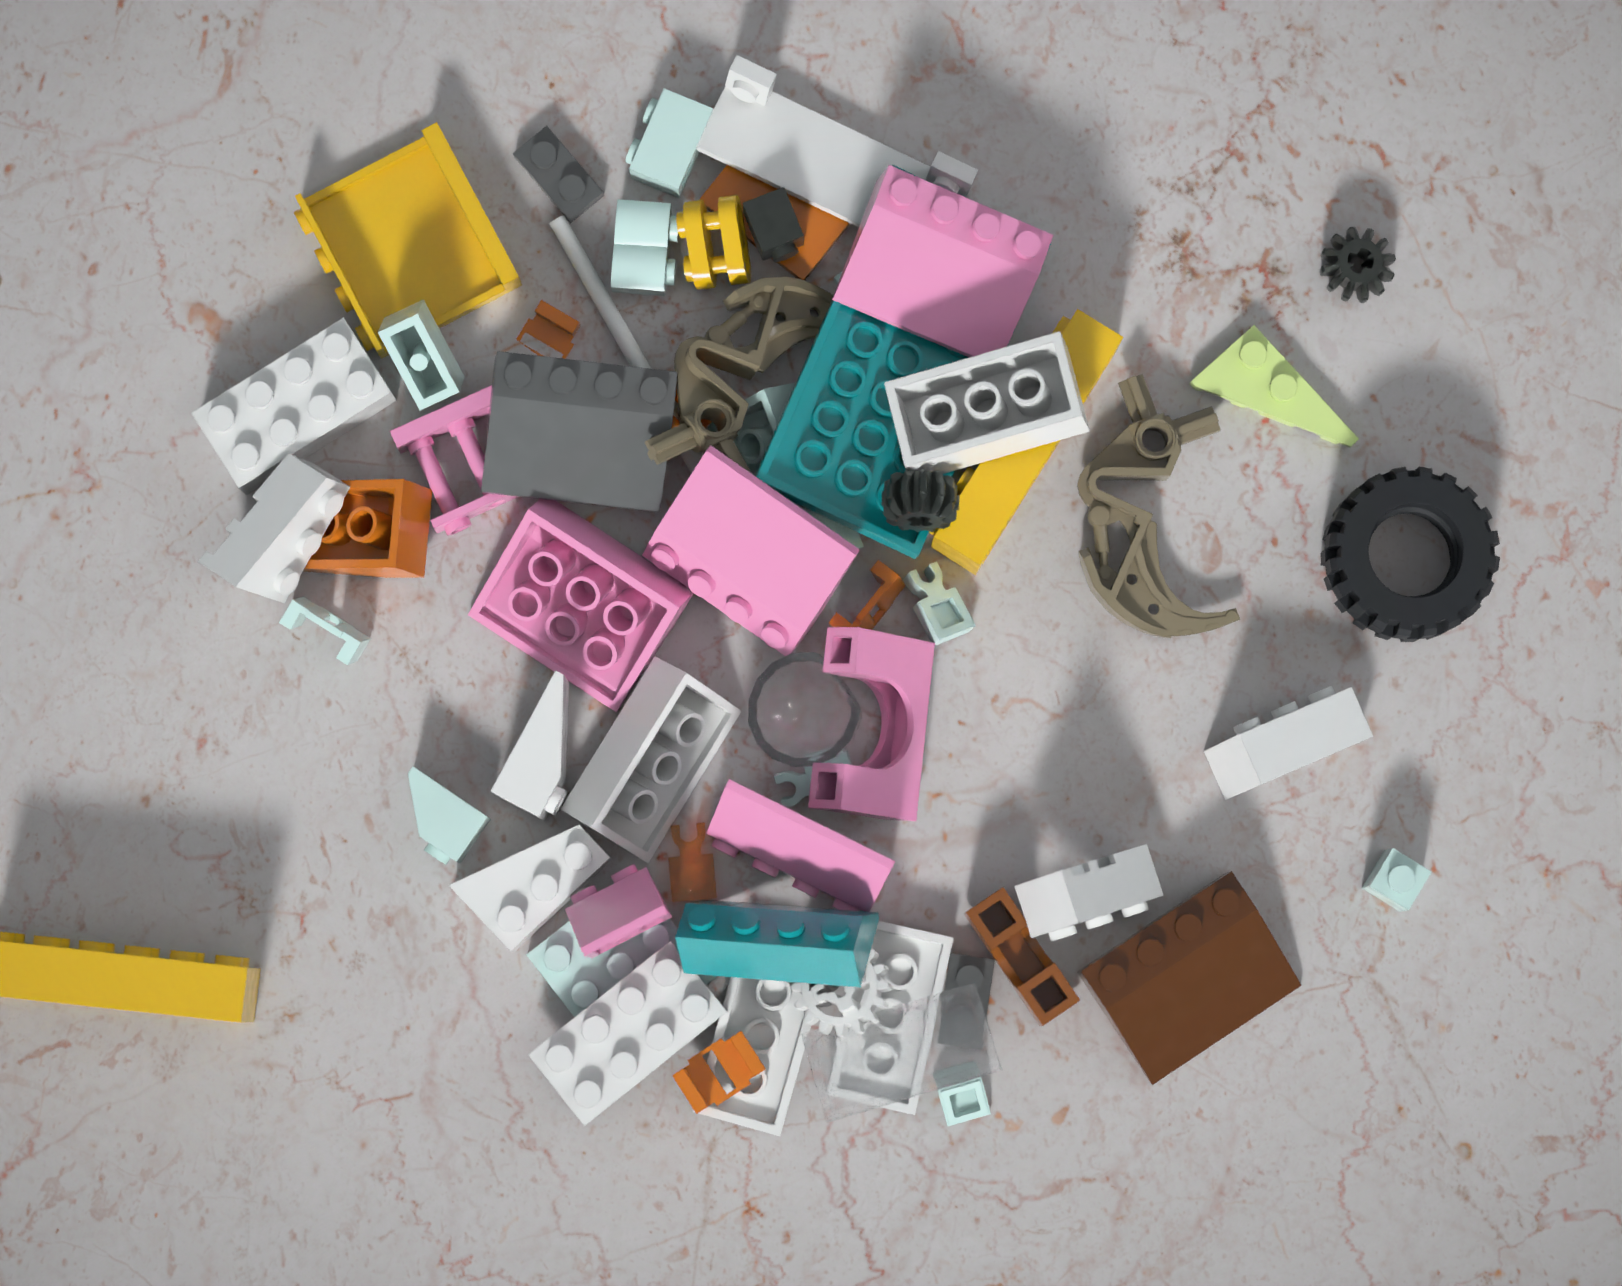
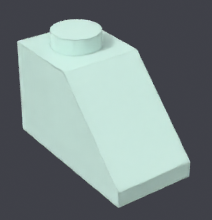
M412 767L408 772L419 837L428 842L424 851L445 865L451 858L461 863L491 819L417 768Z

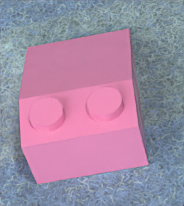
M633 864L611 876L614 884L600 891H597L595 885H592L570 897L573 905L567 907L565 911L584 956L594 958L672 918L647 867L638 871L636 865Z

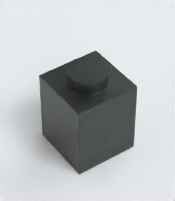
M784 187L743 203V214L762 261L773 258L774 262H780L799 253L797 248L804 245V235Z

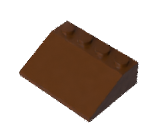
M1232 871L1223 874L1077 971L1151 1085L1302 986L1259 911Z

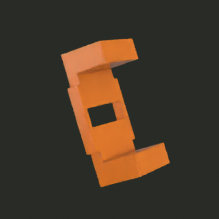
M541 300L535 309L536 315L534 319L528 318L516 340L520 342L526 332L562 353L563 356L561 358L566 359L574 346L571 341L581 326L580 322ZM524 345L526 348H528L529 350H531V351H532L533 353H535L537 356H543L542 354L536 352L535 350L531 349L530 347Z
M877 560L870 571L876 581L883 586H880L857 615L853 624L836 612L828 622L831 627H860L873 630L905 587L901 577L884 563ZM877 605L879 610L872 617L869 612Z
M740 1031L726 1041L722 1038L694 1055L688 1059L689 1065L672 1076L696 1114H698L713 1103L718 1106L751 1084L749 1080L766 1068L743 1032ZM711 1050L736 1087V1089L726 1094L703 1058V1055Z

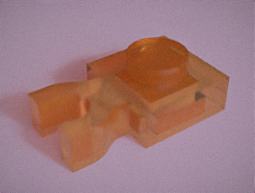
M705 822L696 823L697 837L691 842L682 840L680 825H671L672 839L680 852V856L668 857L672 903L717 899L713 853L701 854V847L706 838Z

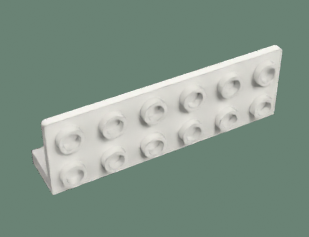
M736 55L729 69L725 88L713 109V113L697 146V151L777 189L784 187L786 193L857 227L860 226L875 183L888 165H895L928 182L964 197H967L978 172L977 169L940 151L937 152L930 167L772 91L777 76L776 73Z

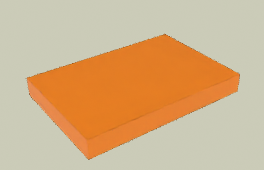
M726 165L699 200L704 201L706 209L714 212L718 211L719 197L738 195L743 210L744 202L777 190V188ZM787 193L804 235V245L797 248L799 253L795 256L776 263L795 278L805 281L851 223ZM744 216L747 240L757 247Z

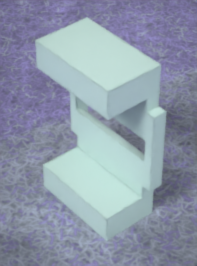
M304 596L291 601L279 622L291 630L302 626L304 620L308 618L335 636L344 639L346 642L336 659L346 665L359 660L371 639L355 629L354 626L325 608L316 605ZM330 620L331 622L335 623L336 625L334 626V625L330 624V623L327 622V621Z

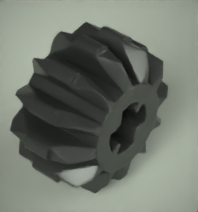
M1349 227L1346 231V239L1339 234L1333 235L1330 239L1333 248H1324L1320 256L1329 264L1320 268V275L1325 277L1334 276L1326 288L1329 292H1332L1339 285L1343 287L1341 300L1345 302L1350 299L1353 291L1356 292L1360 303H1365L1369 299V291L1374 295L1380 296L1385 291L1382 282H1391L1394 278V272L1386 266L1393 264L1396 261V257L1391 253H1381L1389 243L1386 238L1380 239L1377 244L1371 241L1374 236L1373 229L1368 228L1363 234L1362 239H1360L1356 228ZM1355 257L1364 260L1361 264L1362 267L1367 266L1360 273L1351 270L1354 265L1353 263L1348 264Z
M924 468L919 471L907 469L904 473L896 472L891 474L890 479L884 482V491H882L881 506H883V515L886 517L888 524L899 526V529L902 531L910 529L915 530L917 533L922 530L934 532L936 528L945 529L949 527L950 523L956 520L957 510H959V495H957V485H955L954 478L942 475V472L938 470L930 472Z

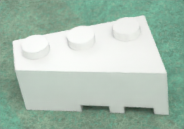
M288 453L253 495V498L258 501L241 522L234 518L225 528L230 533L228 538L213 555L206 551L198 562L237 588L285 603L289 595L297 588L300 575L309 559L319 549L322 536L331 520L341 510L344 497L350 486L314 463Z
M1333 686L1309 695L1308 699L1311 704L1300 709L1295 701L1271 711L1274 720L1262 725L1258 717L1233 727L1236 736L1205 750V756L1224 799L1227 800L1373 737L1352 687L1335 693Z
M577 825L448 886L511 952H515L571 899V896L578 893L613 859L582 826Z
M1147 844L1092 860L1072 868H1066L1015 886L1031 938L1049 933L1051 941L1076 934L1075 924L1084 921L1087 929L1113 922L1111 913L1118 910L1122 911L1124 918L1149 910L1147 901L1164 896Z

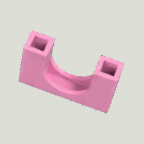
M827 627L823 672L855 678L863 681L870 687L878 700L881 711V733L873 754L866 762L859 766L813 762L808 808L883 820H917L935 643L860 627Z

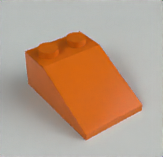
M405 479L340 480L350 486L344 497L343 506L331 520L322 536L319 549L311 556L303 572L382 578H424L432 490Z

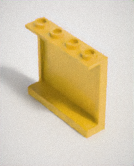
M437 122L421 130L424 137L306 198H303L301 193L295 195L301 208L294 211V215L305 235L314 232L321 247L314 250L325 273L328 274L334 271L338 277L341 286L334 290L346 313L354 309L362 324L355 327V330L366 351L375 348L381 359L390 355L378 334L385 317L424 299L440 329L522 286L512 262Z

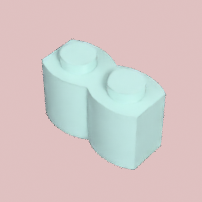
M617 200L611 272L612 292L665 296L666 285L674 286L676 259H669L668 253L670 241L678 242L679 234L676 215H672L671 203Z

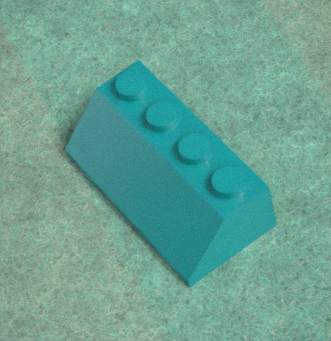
M699 900L685 904L675 939L683 972L686 974L861 987L879 922V913Z

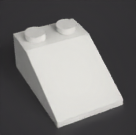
M558 671L554 672L491 790L498 797L543 821H546L549 813L557 816L568 796V792L563 787L566 783L569 682Z

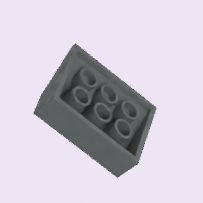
M497 351L494 360L481 493L660 512L667 461L658 465L654 460L651 461L647 454L649 450L645 445V441L672 428L677 372Z

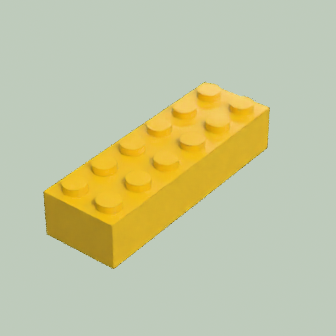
M1077 309L1071 320L1063 315L1052 333L1060 331L1068 347L1080 396L1084 404L1115 355L1123 336ZM1061 440L982 462L976 470L968 466L956 484L957 495H959V510H957L956 520L951 522L950 526L945 529L936 528L934 532L929 531L934 536L931 548L976 575Z
M0 931V997L239 1023L254 1022L261 968L249 967L250 958L216 955L215 963L204 962L205 953L170 950L169 958H160V948L125 945L123 954L114 953V943L79 940V947L77 949L69 948L70 939L34 935L33 944L25 943L26 934Z

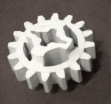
M871 949L861 987L845 986L844 991L846 994L843 997L833 992L839 988L836 985L817 984L814 986L811 983H795L791 985V990L803 996V998L794 1003L795 1008L800 1011L809 1009L804 1021L812 1026L821 1020L819 1032L828 1035L833 1026H835L837 1036L841 1038H846L848 1027H852L858 1034H863L864 1025L862 1022L866 1019L877 1024L879 1019L874 1013L877 1007L888 1009L889 1006L881 998V992L892 990V985L881 981L880 978L889 972L888 967L884 964L874 965L879 954ZM870 989L868 997L863 1006L861 1007L860 1002L862 1000L865 990ZM835 1005L843 1014V1017L829 1016L820 1008Z

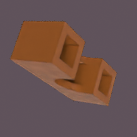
M1004 887L963 913L1039 1026H1044L1080 1001L1055 962L1048 957L1036 938H1031L1024 916Z

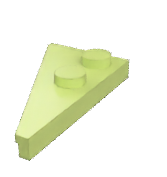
M1255 325L1190 382L1191 387L1200 392L1204 390L1227 399L1231 404L1241 408H1250L1262 416L1290 427L1296 426L1319 435L1321 439L1334 444L1340 443L1351 447L1359 440Z

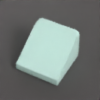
M967 1062L933 1073L947 1126L991 1114L976 1062Z

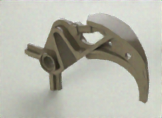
M785 276L758 279L736 289L724 299L723 303L729 312L747 304L748 306L741 312L737 311L720 326L710 327L704 337H691L679 345L674 357V369L677 372L676 387L680 425L645 441V445L649 450L647 454L650 460H654L658 465L690 449L696 453L701 452L704 455L706 450L713 446L751 473L734 443L738 436L737 433L742 427L749 403L706 365L751 380L756 372L763 373L793 345L807 339L816 338L833 295L807 281ZM810 310L817 311L818 317L811 316ZM751 314H762L754 343L745 347L734 348L730 336L747 322L746 319ZM781 315L784 318V322L777 321L775 316ZM706 419L713 422L718 432L706 430L701 420Z
M1143 374L1127 378V380L1119 382L1118 385L1133 424L1121 432L1084 468L1077 483L1079 496L1084 504L1090 507L1087 520L1093 526L1095 552L1099 554L1100 568L1097 570L1090 549L1085 548L1078 551L1080 564L1089 589L1101 605L1119 621L1152 636L1162 638L1187 636L1211 631L1240 620L1236 608L1223 612L1203 613L1193 610L1181 602L1166 584L1160 569L1157 547V523L1151 521L1153 514L1105 493L1096 486L1097 480L1166 481L1171 476L1181 453V445L1221 431L1217 414L1214 413L1212 406L1171 420L1169 415L1165 416L1164 413L1157 414ZM1151 430L1160 433L1165 441L1164 449L1153 452L1145 448L1142 443L1143 433ZM1120 521L1127 532L1130 545L1118 572H1115L1108 564L1107 552H1110L1107 526ZM1128 575L1136 576L1137 582L1133 585L1127 582ZM1149 605H1157L1158 613L1151 614L1148 611Z

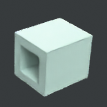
M1387 849L1380 856L1362 889L1399 912L1408 911L1430 876L1431 871L1396 849Z

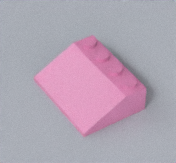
M888 165L875 183L832 300L969 358L1008 346L1038 279L1053 234Z
M710 446L656 528L642 556L651 561L657 568L665 571L688 587L694 594L702 597L725 613L731 620L752 632L768 646L789 658L814 626L860 549L716 448Z
M539 499L527 510L468 616L552 671L560 672L569 682L617 712L671 632L694 593L678 580L660 570L654 564L559 502Z
M730 779L724 788L707 830V835L714 838L711 845L713 848L734 858L738 851H741L755 858L752 863V867L774 878L781 871L795 878L792 887L814 898L817 897L819 891L835 898L832 907L838 910L870 912L895 861Z

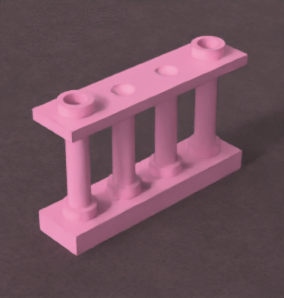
M492 385L390 431L399 452L404 453L409 450L410 455H416L443 514L430 520L437 534L445 531L447 536L461 532L472 525L470 522L471 518L518 498L517 496L482 493L483 497L459 507L432 449L435 445L433 439L450 432L451 437L456 436L481 490L485 455L473 428L476 426L475 420L489 414Z

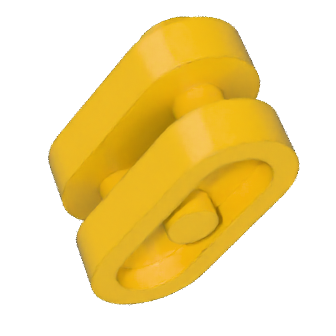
M739 196L719 197L718 211L707 212L703 200L684 202L683 211L676 214V223L679 237L681 239L686 238L689 255L683 257L686 281L694 282L697 290L716 288L717 274L728 273L731 285L750 283L751 262ZM721 229L724 255L714 256L710 230Z

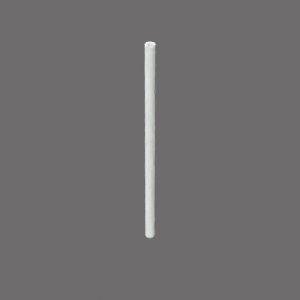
M560 216L549 225L629 366L652 369L566 217ZM674 409L673 415L680 421V418ZM690 449L680 455L692 474L702 456L700 453Z

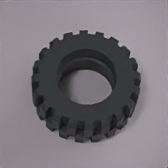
M1406 467L1394 468L1388 473L1382 475L1379 473L1366 480L1352 491L1332 514L1333 518L1326 527L1322 539L1325 541V548L1321 552V566L1326 567L1327 573L1324 582L1327 591L1333 590L1338 599L1334 604L1340 612L1344 613L1347 611L1354 618L1352 623L1361 630L1368 628L1375 632V637L1385 640L1390 638L1400 639V642H1415L1418 639L1424 638L1428 640L1455 628L1471 617L1481 607V601L1490 594L1494 586L1492 581L1493 573L1499 570L1500 557L1495 556V546L1500 544L1498 532L1491 531L1488 521L1493 517L1487 506L1480 509L1474 501L1478 495L1469 486L1464 490L1455 484L1457 478L1447 473L1438 476L1432 474V468L1418 467L1415 470H1407ZM1399 514L1418 515L1435 525L1446 540L1450 554L1448 573L1442 583L1427 594L1403 596L1387 588L1373 571L1369 559L1371 537L1376 528L1384 520Z

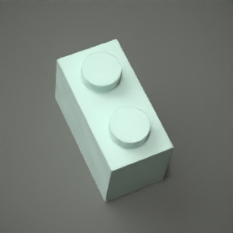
M665 88L659 100L652 98L643 117V123L648 124L642 140L637 138L633 140L626 156L625 162L630 164L631 179L680 198L699 155L697 146L713 113V108Z
M424 299L383 319L378 334L419 410L460 392L465 376Z

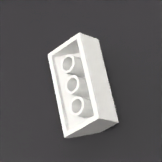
M655 656L560 810L646 863H649L742 711L688 673Z

